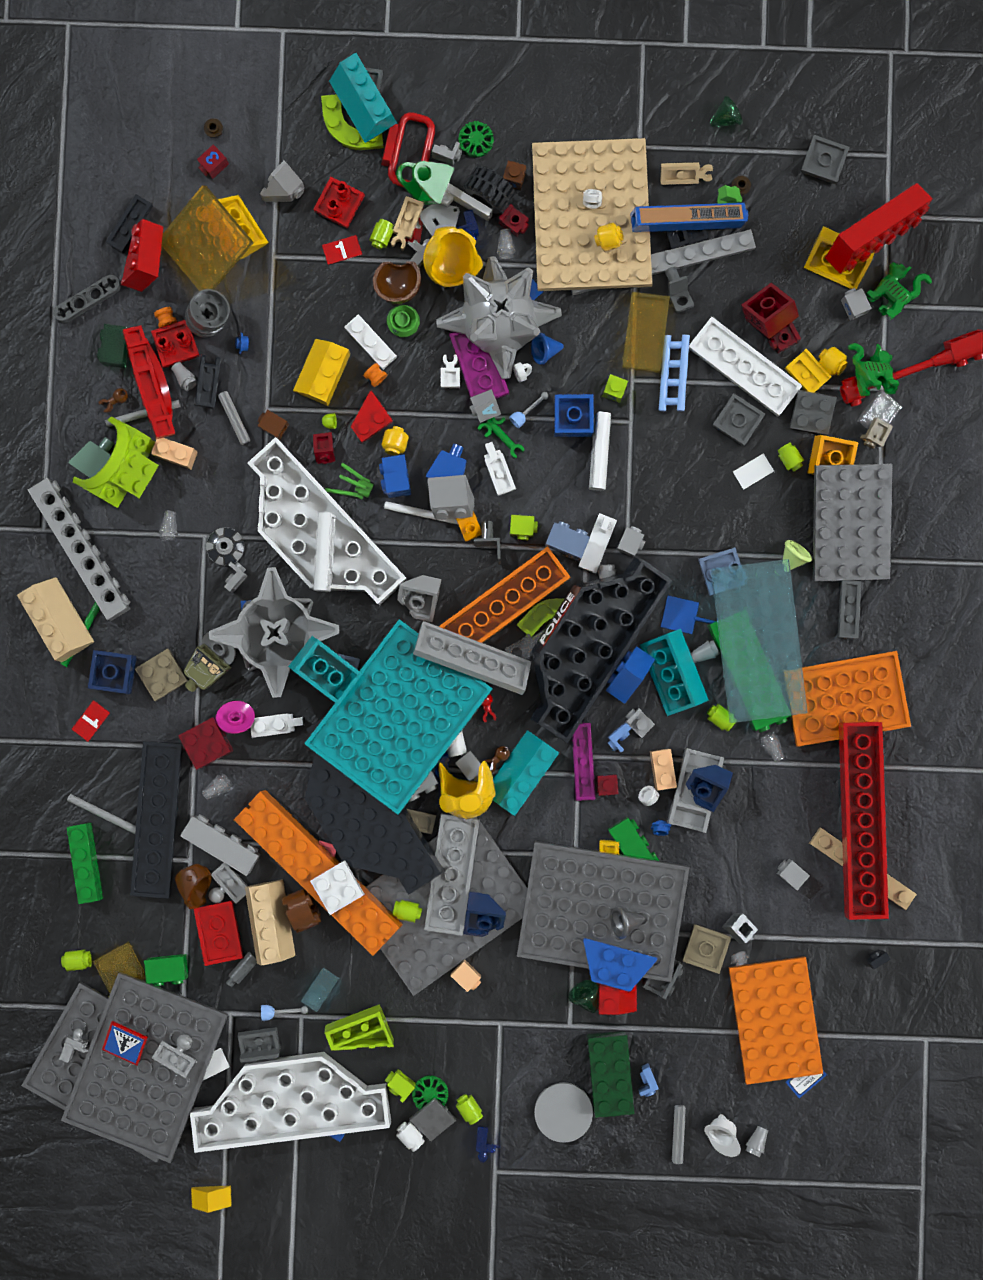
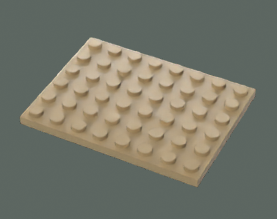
M646 139L532 143L538 291L652 287L650 232H632L630 216L635 207L649 206ZM596 189L602 192L600 207L590 209L584 206L583 192L585 190ZM609 223H615L617 226L620 225L624 236V241H621L620 247L604 251L601 246L597 247L594 235H597L598 227Z

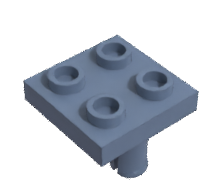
M736 548L698 559L709 596L747 584Z

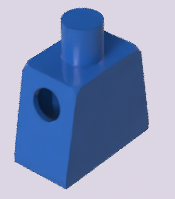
M453 444L450 453L441 450L426 474V479L464 475L467 461L460 458L464 448Z

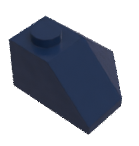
M717 765L693 769L686 781V786L688 790H691L695 804L714 812L729 789L733 772Z
M469 892L463 934L484 937L493 929L498 931L504 928L506 912L489 894Z

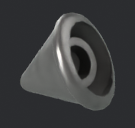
M620 906L614 907L611 912L612 930L619 939L626 938L628 934L645 920L642 915L623 909Z

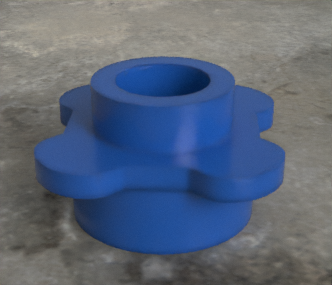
M240 333L239 337H236L235 348L239 349V354L242 351H248V336H243V333Z
M659 820L652 823L651 830H653L654 835L666 836L669 834L671 824Z

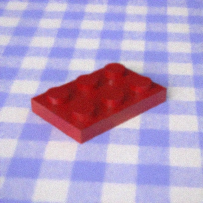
M233 900L194 909L205 966L244 957Z

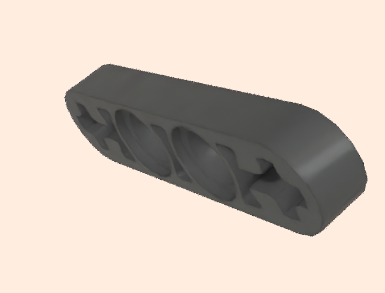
M114 275L102 278L57 305L54 309L55 318L61 323L70 322L118 293L121 289L120 280ZM112 280L113 282H116V283H114V285H115L114 288H111V287L109 286V285H110L109 281ZM103 285L106 288L105 290L107 291V293H105L100 286ZM95 289L101 292L100 297L97 299L91 298V292ZM78 299L84 300V306L80 309L75 308V302ZM68 305L75 311L74 313H72ZM61 310H64L66 312V317L63 318L62 316H60Z

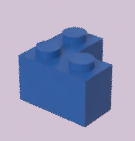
M405 455L382 458L379 468L380 474L384 475V479L381 480L383 493H387L388 498L411 495Z
M637 646L632 652L628 651L622 659L623 661L616 669L618 673H613L607 681L610 685L606 691L624 704L643 681L655 661V658Z

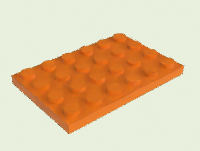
M897 651L782 671L796 747L838 740L839 723L882 722L883 731L911 727Z
M806 957L728 967L745 1083L748 1085L823 1074Z

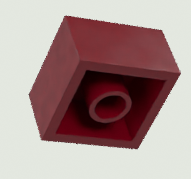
M773 283L764 287L741 305L746 321L768 339L799 317L795 301Z
M212 717L178 735L196 770L202 769L234 752L224 731L218 727L216 717Z

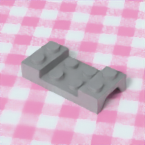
M685 748L677 788L667 820L668 824L706 833L711 811L695 804L693 794L686 786V781L693 769L711 765L722 767L724 757Z

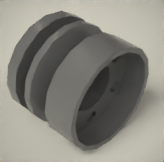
M200 290L194 294L186 309L185 321L187 327L191 332L200 337L215 336L221 331L229 317V303L225 296L216 290Z

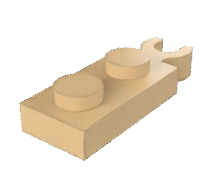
M699 162L661 164L660 182L661 185L699 184V178L711 181L712 175L705 173L713 171V167L707 164L700 168Z
M405 197L393 229V233L397 234V236L391 241L392 247L395 246L396 242H401V250L403 251L406 248L405 239L411 240L424 202Z

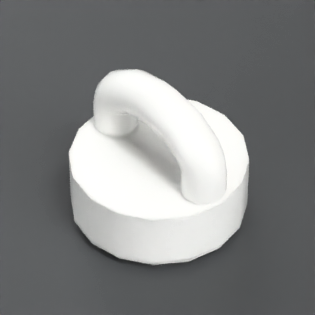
M588 189L583 192L584 206L590 209H597L601 206L602 192L600 190Z
M521 362L514 364L513 370L516 379L519 382L527 380V376L532 372V366L528 363L522 365Z
M646 786L639 792L638 798L645 806H651L658 800L659 793L654 787Z

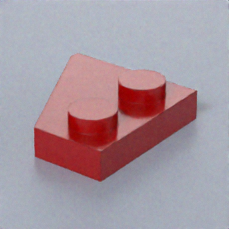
M370 391L351 428L363 443L391 424L393 420L374 393Z

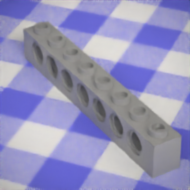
M46 478L29 488L28 492L105 618L112 621L130 610L128 605L130 601L125 594H121L119 591L120 585L115 577L111 578L108 573L110 568L105 561L102 562L99 555L101 554L95 545L92 546L89 542L90 535L85 529H81L79 517L76 513L72 514L69 507L71 505L65 496L62 498L59 493L61 488L55 480L52 481ZM54 496V503L49 505L48 498ZM60 512L65 513V517L62 521H58L57 516ZM70 528H74L75 533L72 537H68L67 532ZM80 544H84L85 549L79 554L77 547ZM93 560L95 566L93 569L88 570L87 563ZM103 576L105 582L103 585L98 586L97 579ZM110 592H113L115 596L112 602L107 601V595Z

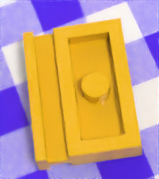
M807 349L785 367L786 371L802 385V388L809 392H816L832 377Z

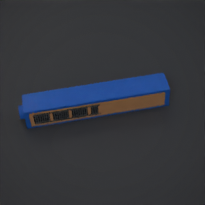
M745 203L635 207L630 216L632 232L741 228L748 220V210L745 208Z

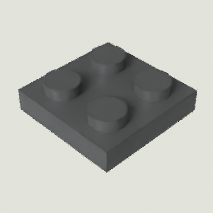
M813 135L800 172L836 185L850 147Z
M798 390L790 428L828 435L837 397Z
M733 393L712 426L744 447L765 416V413Z

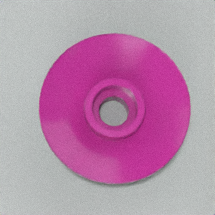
M242 701L228 702L220 707L216 714L218 727L224 732L231 734L246 731L252 726L255 719L253 708Z

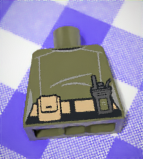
M204 643L196 648L184 670V674L190 678L185 686L191 692H194L198 686L205 690L232 667Z

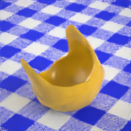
M454 226L440 227L435 230L433 237H431L425 247L423 255L424 268L428 276L435 283L443 287L462 285L463 276L466 273L476 276L482 269L483 261L477 254L475 248L476 240L472 235Z
M483 761L479 766L478 781L455 778L446 770L442 763H439L438 770L441 786L439 804L441 809L446 813L463 819H471L483 814L489 808L496 795L492 772L487 762Z

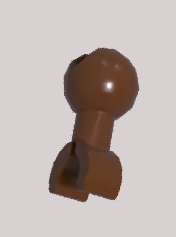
M118 388L113 392V396L110 399H102L99 401V404L109 403L104 410L105 413H109L116 403L126 402L128 393L125 389Z
M500 746L496 749L495 756L492 759L484 760L487 764H491L490 770L492 773L495 771L497 763L509 758L510 751L507 747Z

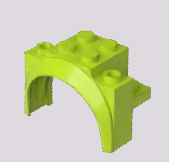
M111 416L107 421L116 427L117 440L109 460L93 477L86 480L74 477L73 483L118 508L127 492L138 498L141 497L159 465L147 458L154 447L155 441L139 430Z

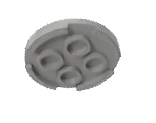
M568 1082L553 1084L540 1093L535 1103L534 1113L537 1126L546 1137L553 1141H574L584 1135L591 1125L593 1117L591 1101L586 1092L575 1084Z

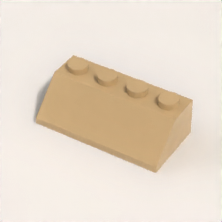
M56 577L34 584L17 595L54 660L64 662L94 643L89 631Z
M283 879L246 886L245 892L257 964L262 966L294 957L295 950L291 925L285 912L288 907L287 905L283 906L282 897L286 896Z

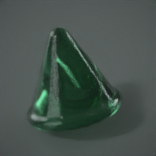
M729 96L724 97V100L710 121L712 127L742 125L743 123L737 106Z
M585 980L576 984L569 992L570 1002L591 1013H595L597 1011L598 983Z

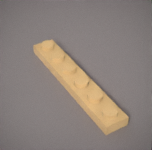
M819 828L809 844L843 867L842 842L822 828ZM887 874L888 899L904 910H907L917 894Z

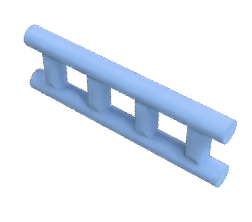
M664 335L659 411L661 412L666 411L667 405H677V411H685L690 335H682V341H671V335ZM670 349H681L680 360H670ZM669 368H680L679 379H668ZM668 386H679L678 398H667Z

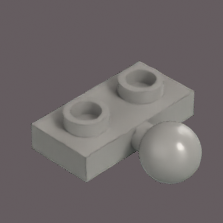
M223 863L211 874L214 880L221 886L213 888L209 892V899L213 903L221 902L225 892L235 903L239 902L246 895L245 887L247 884L226 863Z
M183 1034L177 1039V1048L162 1041L151 1059L186 1079L196 1060L183 1053L184 1050H188L192 1046V1038L187 1034Z

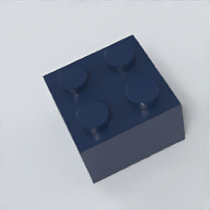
M93 650L88 689L131 694L137 656Z

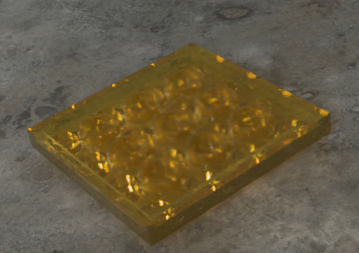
M204 185L195 193L162 236V247L199 291L204 289L214 290L254 243L210 189Z

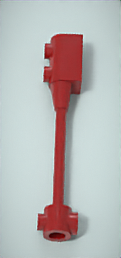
M977 329L943 342L945 350L934 355L929 360L894 372L893 378L897 380L932 366L956 364L957 367L967 365V359L974 357V360L983 359V330ZM857 377L842 380L843 386H840V393L844 403H850L851 407L860 405L862 403L861 399L865 398V396H860L857 387Z

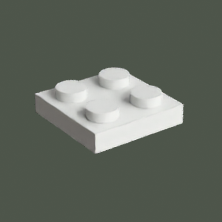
M346 861L339 863L310 881L330 915L365 895Z

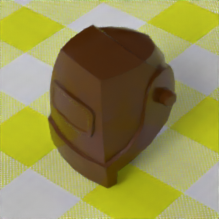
M193 864L183 868L175 877L177 888L189 909L199 908L207 902L205 895L211 884V873L207 867L200 864Z

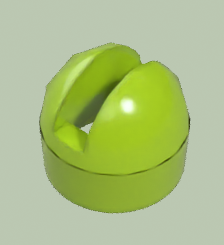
M326 414L322 418L323 426L327 429H336V414Z

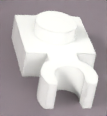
M446 355L443 356L446 368H441V388H460V368H454L458 361L457 355H454L452 362L447 361Z

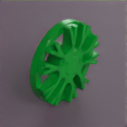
M479 121L465 124L459 133L460 148L470 157L486 155L492 149L494 143L492 130L487 124ZM471 126H475L476 131H472ZM478 126L483 127L481 131L477 130ZM469 129L471 133L466 134L464 131ZM491 137V142L485 141L484 138ZM468 142L470 145L465 149L463 144ZM471 147H474L473 152H469ZM481 147L483 152L477 153L476 148Z
M428 1075L420 1078L415 1083L412 1098L419 1110L423 1108L422 1106L425 1102L429 1103L434 1098L443 1101L442 1105L445 1106L449 1093L447 1085L441 1078ZM430 1079V1086H426L424 1080ZM434 1080H437L436 1086H432ZM421 1084L424 1087V1090H422L418 1085ZM442 1084L444 1090L438 1091L437 1087ZM415 1091H420L422 1095L416 1097ZM438 1094H445V1097H439ZM421 1098L424 1099V1100H423L422 1102H420V1103L417 1102V1101L420 1100Z

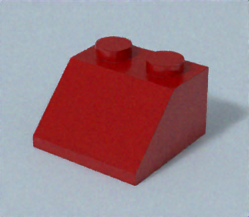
M598 983L599 1014L620 1015L637 1012V984L629 992Z

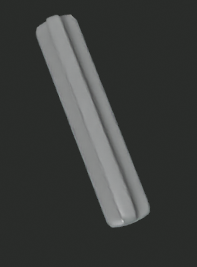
M227 391L221 392L218 397L239 442L242 445L250 442V438Z
M675 1105L672 1149V1162L674 1164L683 1163L686 1111L684 1105Z

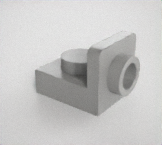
M456 142L453 151H450L444 145H434L432 149V158L451 166L454 165L455 161H459L462 154L459 142Z
M232 562L228 564L236 573L235 575L232 573L225 582L227 584L224 587L232 593L248 576L244 573L246 569L238 562L236 564Z
M640 708L636 711L632 709L625 716L627 718L625 723L641 738L655 725Z

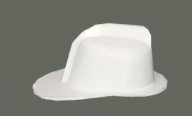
M720 1114L718 1118L712 1121L711 1125L705 1127L704 1131L713 1147L719 1153L729 1157H735L740 1154L741 1148L736 1138V1126L733 1122L727 1120L723 1114Z

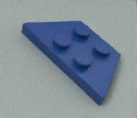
M587 938L583 939L591 981L630 992L657 961V958Z

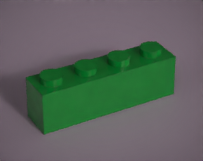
M626 817L608 828L614 841L619 842V848L623 855L659 861L654 852L650 853L647 849L649 843L644 835L640 837L636 830L639 827L634 819L629 820Z
M85 823L67 827L78 904L99 901L103 899L92 824Z

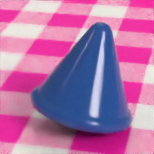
M539 333L531 341L532 356L539 365L545 364L564 348L562 343L545 336L543 333Z

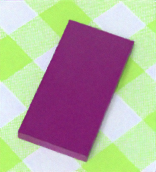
M450 333L449 335L470 397L491 389L495 399L509 395L506 381L501 378L490 354L473 344L465 334Z

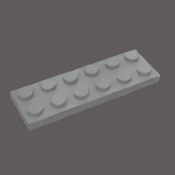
M425 621L421 624L413 655L523 695L525 692L531 661Z
M441 814L435 856L445 872L431 881L424 930L463 936L480 819H463L453 815Z

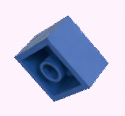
M593 394L555 395L554 437H592L594 433Z

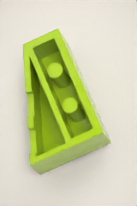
M380 1004L325 1025V1035L331 1050H350L361 1047L375 1048L379 1046L394 1047V1039Z

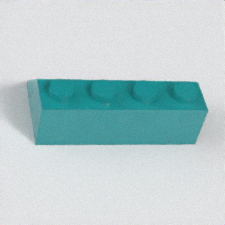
M357 53L340 62L329 82L363 141L366 143L397 124V121Z
M681 629L640 644L641 650L655 658L649 671L667 716L709 701Z
M527 730L493 778L496 791L493 801L515 816L559 752Z

